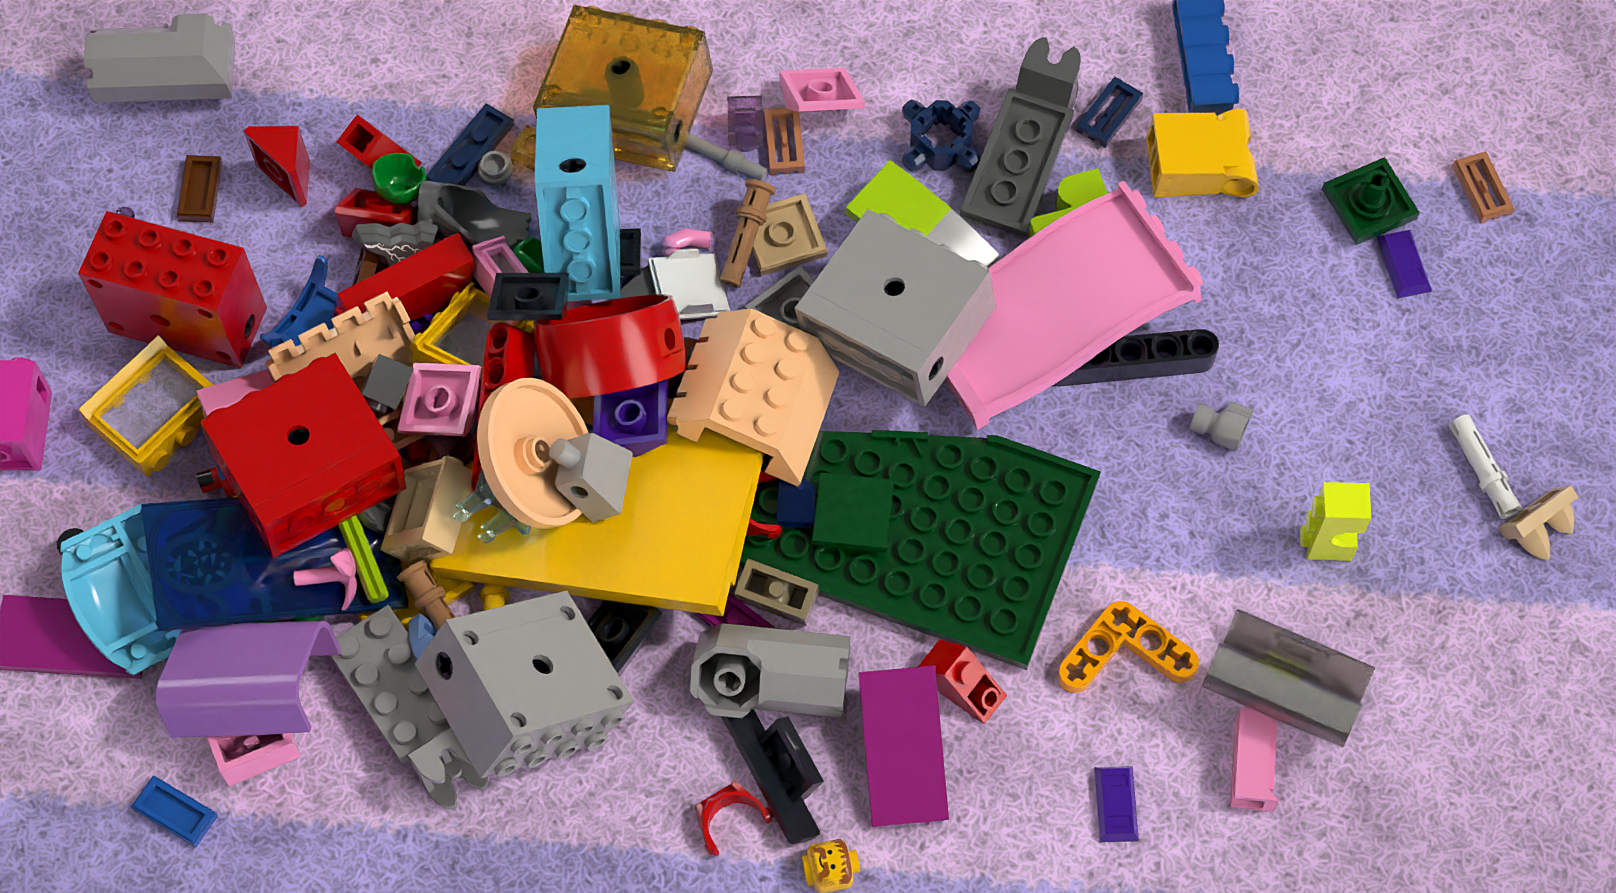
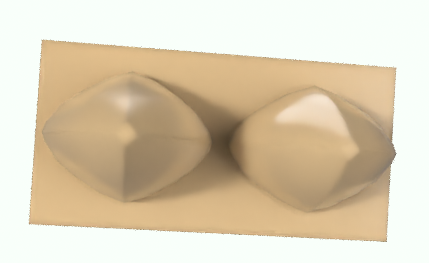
M1571 485L1552 488L1498 527L1506 540L1517 539L1521 546L1530 554L1547 561L1550 557V542L1543 523L1547 522L1559 532L1572 534L1575 518L1571 503L1579 497Z

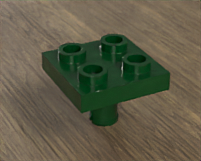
M1385 157L1324 182L1322 187L1323 193L1355 245L1417 220L1420 214Z

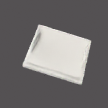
M698 249L675 250L668 257L647 259L655 293L673 296L680 320L717 317L719 312L730 311L723 283L719 281L721 274L715 253L699 254Z

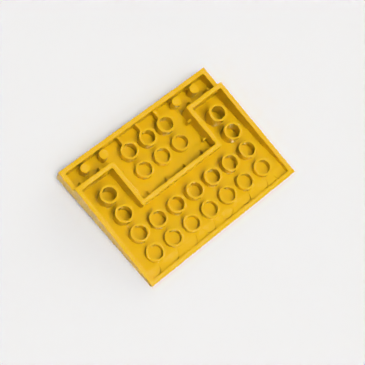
M594 396L568 398L579 412L583 421L593 425ZM667 398V416L674 401L671 398ZM667 422V443L642 455L632 457L621 514L592 522L581 513L576 519L564 525L549 529H539L520 522L501 504L478 497L471 489L453 553L432 559L430 567L438 577L551 593L567 590L573 596L723 616L729 588L735 585L764 453L706 427L697 442L677 434L678 426ZM476 433L464 467L473 470Z

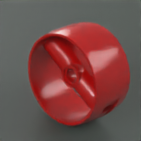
M669 294L639 295L586 304L567 309V315L563 320H535L533 322L534 344L541 378L560 390L567 398L596 396L638 388L669 379L686 370V348L680 317L673 296Z

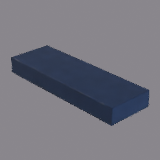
M486 103L426 175V181L465 186L478 171V164L486 153L494 151L515 125L514 119Z

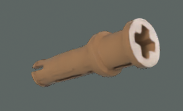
M746 179L745 181L747 190L743 203L736 210V217L739 221L722 275L719 278L721 283L740 288L742 285L741 282L758 228L767 221L765 212L770 196L776 192V188L773 185L757 179Z
M424 559L405 569L397 578L400 583L405 582L416 600L414 603L415 607L420 611H425L438 632L446 620L456 618V616L452 613L444 599L446 595L443 586L436 584L427 570L429 564Z

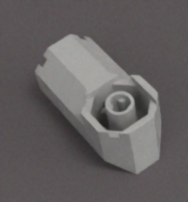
M183 14L172 18V25L169 27L166 23L162 27L92 29L91 33H87L85 38L84 65L85 69H90L92 78H86V82L93 102L232 98L236 39L231 25L223 21L222 27L213 23L214 17L207 14Z
M721 623L700 632L691 666L690 693L696 699L699 697L705 704L704 708L711 715L743 718L751 709L843 718L846 696L844 692L848 678L851 636Z

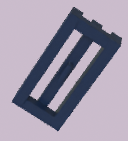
M1114 76L1077 124L1076 131L1081 134L1083 132L1086 133L1089 139L1092 141L1098 140L1100 142L1099 145L1106 148L1142 101L1144 93ZM1117 89L1122 91L1096 126H1091L1090 123ZM1131 96L1130 101L1105 133L1101 132L1126 98Z

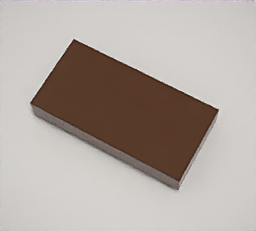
M186 155L177 209L178 221L214 222L223 164L221 156Z

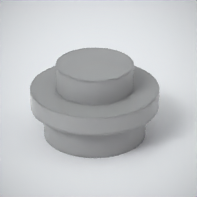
M490 151L482 157L478 164L479 176L487 184H503L512 176V161L500 151Z

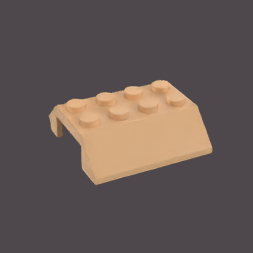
M385 292L364 302L367 312L363 314L358 306L332 318L331 321L334 328L328 330L326 324L322 323L298 335L301 344L296 347L292 339H289L269 349L268 352L271 359L266 361L265 364L274 383L285 374H294L307 367L316 358L327 357L335 352L359 391L363 387L375 357L379 354L411 367L413 353L410 352V346L415 334L409 324L411 320L403 304L397 297L391 299L388 292ZM408 384L396 410L393 412L386 411L383 415L373 412L396 450L427 436L424 434H404L397 431Z
M754 309L719 312L717 318L705 320L698 338L700 343L695 345L687 365L689 370H685L676 393L679 398H674L666 418L667 422L678 426L677 434L697 442L706 427L768 454L770 458L765 472L798 487L804 475L840 372L819 338Z

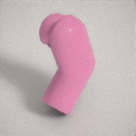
M688 228L676 231L664 237L662 245H664L662 254L664 257H668L673 251L681 250V247L686 246L710 249L712 232Z

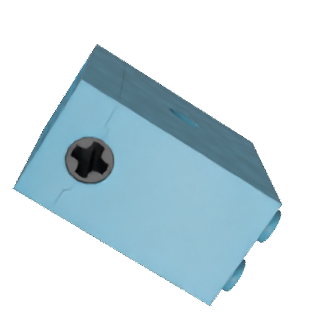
M609 105L537 109L535 191L545 273H569L568 301L620 298V218Z

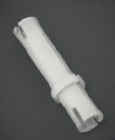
M1467 414L1454 419L1449 424V428L1480 480L1479 487L1481 491L1488 494L1501 519L1517 514L1522 509V506L1507 482L1509 477L1505 471H1501L1499 466H1497L1491 452L1477 431L1471 416Z

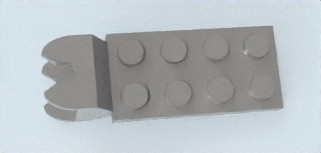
M389 605L385 606L338 635L336 639L341 648L340 655H330V657L401 764L410 762L431 798L443 808H457V793L452 787L453 781L457 778L466 779L473 788L485 790L488 784V777L480 779L415 665L417 659L411 648L409 634Z

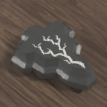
M418 222L415 225L398 223L392 227L377 223L357 224L352 233V239L364 250L379 255L382 265L390 267L436 244L434 239L438 227L437 225Z

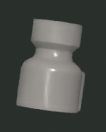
M1231 402L1225 410L1215 413L1212 407L1199 403L1189 430L1201 435L1209 433L1215 444L1237 451L1254 409Z

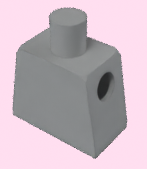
M587 433L569 440L557 439L549 449L550 458L559 463L555 481L556 488L592 522L619 515L622 511L633 453L594 433Z

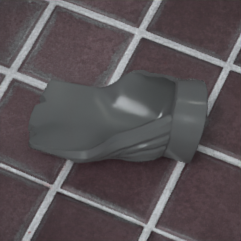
M423 181L420 186L417 221L437 225L436 235L442 234L447 238L459 233L464 243L470 246L505 236V242L512 251L521 241L530 237L528 231L530 230L529 223L532 221L531 213L497 207L481 190L468 186L434 181Z

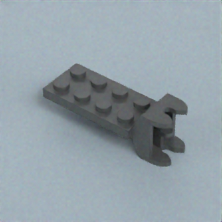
M1046 37L1037 39L1028 48L1020 67L1016 89L1009 88L960 209V215L1023 237H1027L1030 221L1036 214L1074 117V110L1072 108L1078 94V74L1081 64L1078 49L1073 46L1063 53L1058 63H1050L1047 59L1050 47Z

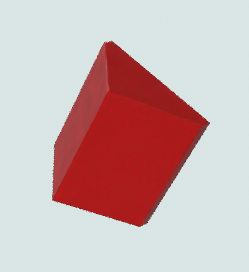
M248 126L243 132L255 165L299 206L303 207L306 205L310 159L299 126Z
M355 188L335 206V215L342 236L352 238V233L357 224L377 223L387 227H392L398 223L417 224L418 199L407 204H393L382 199L376 191Z

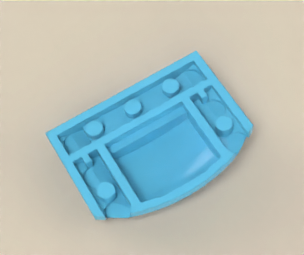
M144 503L61 542L60 553L63 552L61 563L62 584L76 621L91 643L108 660L127 669L125 672L133 676L169 658L178 635L182 630L157 631L141 507H146ZM160 531L157 538L156 559L161 549L166 545ZM169 556L166 564L174 563L175 560ZM177 574L175 581L180 583L181 574ZM159 578L168 603L180 616L187 620L208 619L196 596L178 593L166 586Z

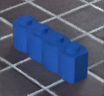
M1172 0L1173 17L1189 113H1216L1218 116L1223 112L1232 110L1234 104L1239 103V87L1237 83H1232L1231 75L1234 74L1233 54H1228L1226 46L1229 45L1230 36L1228 25H1223L1221 19L1225 13L1224 0Z

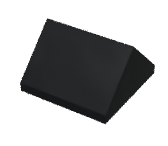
M604 600L587 622L619 677L657 628L662 612L660 609L652 606Z

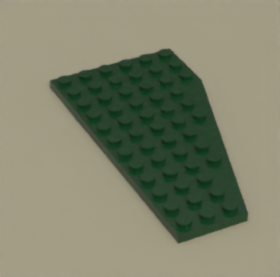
M819 430L798 487L779 478L757 484L750 518L760 524L779 525L782 528V533L778 538L774 539L762 535H746L739 566L744 568L747 559H751L818 584L819 595L938 639L967 646L969 650L1027 670L1099 481L1101 471L998 435H987V438L935 436L928 435V432L872 430V433ZM764 453L761 470L766 468L770 455ZM821 472L894 480L886 553L812 545Z

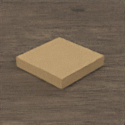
M805 193L768 204L765 212L767 221L762 226H759L752 247V254L760 276L828 257L827 248Z

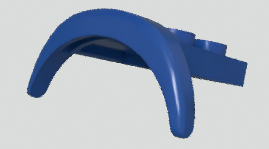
M319 255L315 259L312 272L302 293L284 319L270 332L260 334V339L263 342L275 347L292 339L296 347L301 344L298 335L322 323L326 324L328 330L334 328L331 319L334 318L333 310L336 309L337 293L324 286L328 271V261L324 256Z

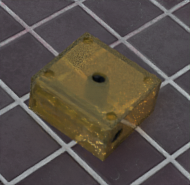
M574 4L533 105L536 119L537 109L609 105L614 159L675 172L713 72L705 31L699 30L694 26L683 27L668 24L660 19L649 20L634 17L626 12L615 13L601 10L596 6L585 7Z

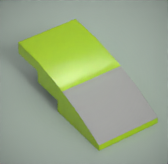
M891 160L882 167L846 206L845 214L856 222L860 220L867 209L879 215L880 213L887 214L900 226L908 230L911 228L922 232L928 240L938 245L946 244L953 248L961 257L969 261L973 259L980 261L987 268L992 266L999 258V254L953 209Z

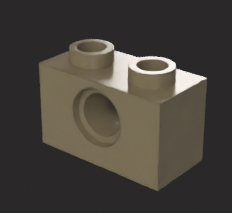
M747 559L734 594L736 600L807 626L819 595V586L816 583Z

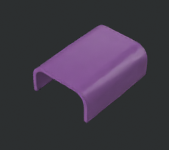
M326 621L250 623L182 629L157 684L156 705L158 713L171 738L310 732L312 727L299 698L301 676L309 656L340 655L341 648L331 626Z

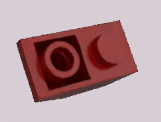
M358 114L336 141L371 169L373 168V163L383 155L390 153L410 154ZM413 156L415 164L420 167L422 162Z
M939 639L918 665V667L935 666L937 691L983 724H986L1007 697V694L967 646Z

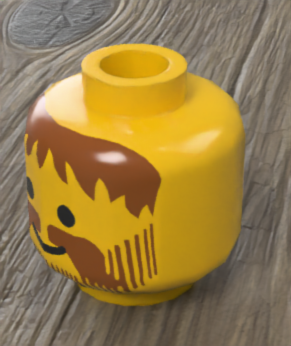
M842 839L814 843L808 847L807 855L801 856L807 887L813 886L818 893L848 889L854 882L853 874L860 872L856 849L848 850L847 844Z

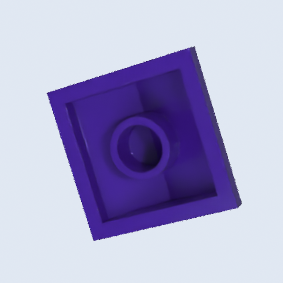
M667 379L638 388L594 396L593 433L633 453L632 457H637L666 444Z

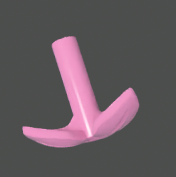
M348 548L341 549L331 556L330 559L335 565L333 567L294 571L296 586L340 581L344 584L346 590L345 601L341 610H346L355 596L357 587L355 578L356 566L352 552Z

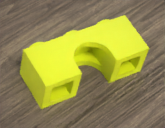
M1323 482L1319 495L1313 496L1312 510L1307 511L1306 525H1301L1300 545L1301 547H1307V560L1352 561L1358 548L1357 533H1365L1371 521L1370 483Z

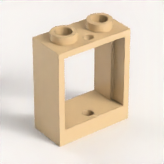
M448 456L406 469L404 477L407 489L397 494L380 550L410 565L424 559L427 561L451 555L471 492L472 470L464 467V463L461 460Z

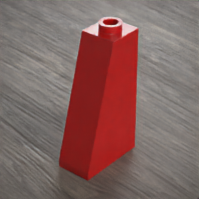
M460 234L451 235L337 293L336 309L333 310V316L336 317L358 306L363 314L367 312L364 302L385 292H388L391 299L397 297L401 301L411 321L424 315L444 310L449 306L456 292L461 293L470 284L474 259Z

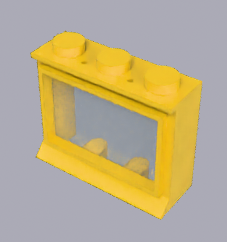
M470 282L461 293L456 292L449 306L442 313L438 312L433 317L430 326L423 334L420 332L414 337L410 346V352L413 353L411 368H413L414 363L479 365L483 372L487 333L495 323L505 322L508 324L506 320L487 319L490 298L486 293L474 288V283ZM519 320L516 327L528 331L534 336L533 322L535 320Z
M158 335L78 410L86 424L148 478L154 471L162 470L170 461V456L180 446H187L193 441L197 430L202 427L201 420L205 419L196 390L213 386V384L173 351Z

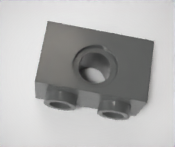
M381 354L375 357L360 391L373 412L383 415L386 411L393 412L397 409L414 368Z

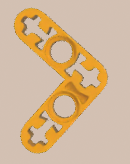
M1116 601L1104 610L1062 661L1059 667L1058 680L1063 689L1070 693L1083 692L1091 685L1122 645L1126 646L1170 680L1178 683L1188 682L1195 676L1199 666V658L1192 648L1135 606L1126 601ZM1122 613H1125L1128 616L1126 621L1128 625L1121 623L1119 626H1116L1113 623L1115 618L1113 614L1120 616ZM1137 623H1140L1142 626L1138 628L1134 638H1131L1129 635L1132 628L1135 629ZM1148 633L1154 634L1160 639L1161 646L1157 650H1147L1141 645L1140 638ZM1092 639H1102L1107 643L1109 650L1104 655H1094L1089 651L1087 644ZM1167 645L1173 647L1170 651V656L1166 655L1165 660L1162 661L1159 658L1166 651ZM1184 657L1188 660L1187 668L1189 670L1186 668H1181L1179 671L1175 670V660L1173 658L1179 661ZM1084 658L1088 662L1081 676L1084 680L1079 678L1074 679V681L1069 680L1068 668L1073 671L1076 670Z

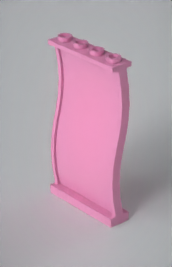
M1124 180L1118 183V189L1067 213L1037 232L988 268L991 275L996 308L945 378V382L977 430L989 424L991 417L1017 406L1067 377L1101 351L1144 323L1191 300L1195 304L1202 301L1200 286L1203 285V280L1194 266L1188 268L1183 261L1184 255L1175 240L1168 241L1164 235L1165 229L1159 218L1155 214L1152 216L1148 214L1145 209L1146 203L1137 189L1131 191Z

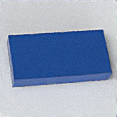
M154 775L131 806L135 812L195 848L218 817L215 811Z

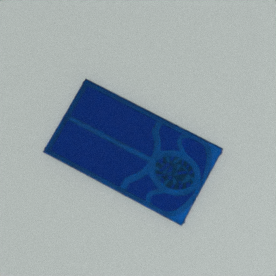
M238 497L141 504L140 514L143 521L157 631L379 611L387 605L392 610L408 608L409 600L406 595L404 582L400 583L397 578L402 572L400 559L380 550L385 534H378L365 527L362 523L361 526L389 595L386 600L372 604L367 599L356 571L357 587L355 596L346 610H341L345 601L346 590L344 584L340 581L296 586L294 582V571L335 566L330 559L331 556L341 549L347 548L339 525L273 558Z

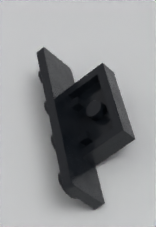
M751 709L743 718L721 716L788 843L793 845L815 839L819 836L820 830L804 800L824 780L789 716L778 718L767 730L764 729L754 709Z

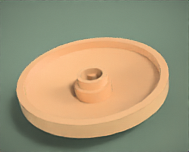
M521 378L506 383L493 391L481 410L477 430V444L485 478L500 504L520 522L534 528L549 529L569 523L582 513L556 488L555 481L559 463L550 458L549 449L557 439L569 440L587 434L588 430L571 401L560 390L543 380Z

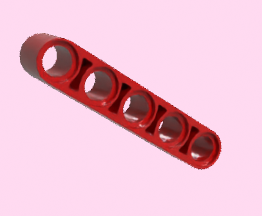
M505 322L495 323L487 333L477 430L481 410L493 391L506 383L521 378H532L535 355L533 334ZM476 431L471 489L476 496L500 504L489 487L481 467Z

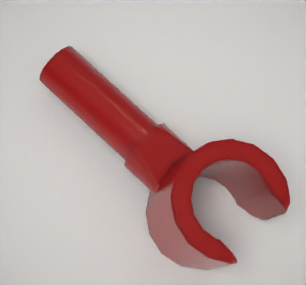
M437 435L425 441L419 439L409 444L407 455L411 466L416 467L428 462V450L431 449L432 443L440 445L454 436Z

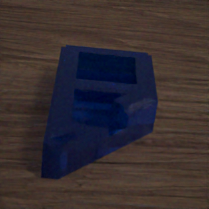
M804 476L798 487L779 479L777 525L814 528L816 488Z

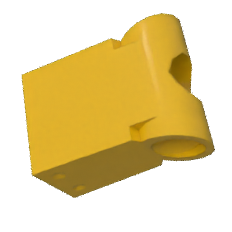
M1232 109L1218 116L1216 113H1153L1146 135L1153 197L1218 194L1219 192L1243 198L1256 195L1259 191L1255 161L1248 148V143L1251 140L1248 112L1245 109Z

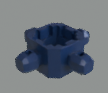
M913 99L904 104L902 114L911 124L910 148L902 157V165L908 171H917L926 163L933 170L947 171L955 163L966 172L972 173L977 169L980 157L971 145L973 123L980 115V107L974 101H966L957 108L947 100H935L927 108ZM940 123L944 126L950 125V130L958 136L951 142L950 148L946 145L943 148L939 145L935 148L932 147V141L924 135L931 129V125L935 124L937 126Z

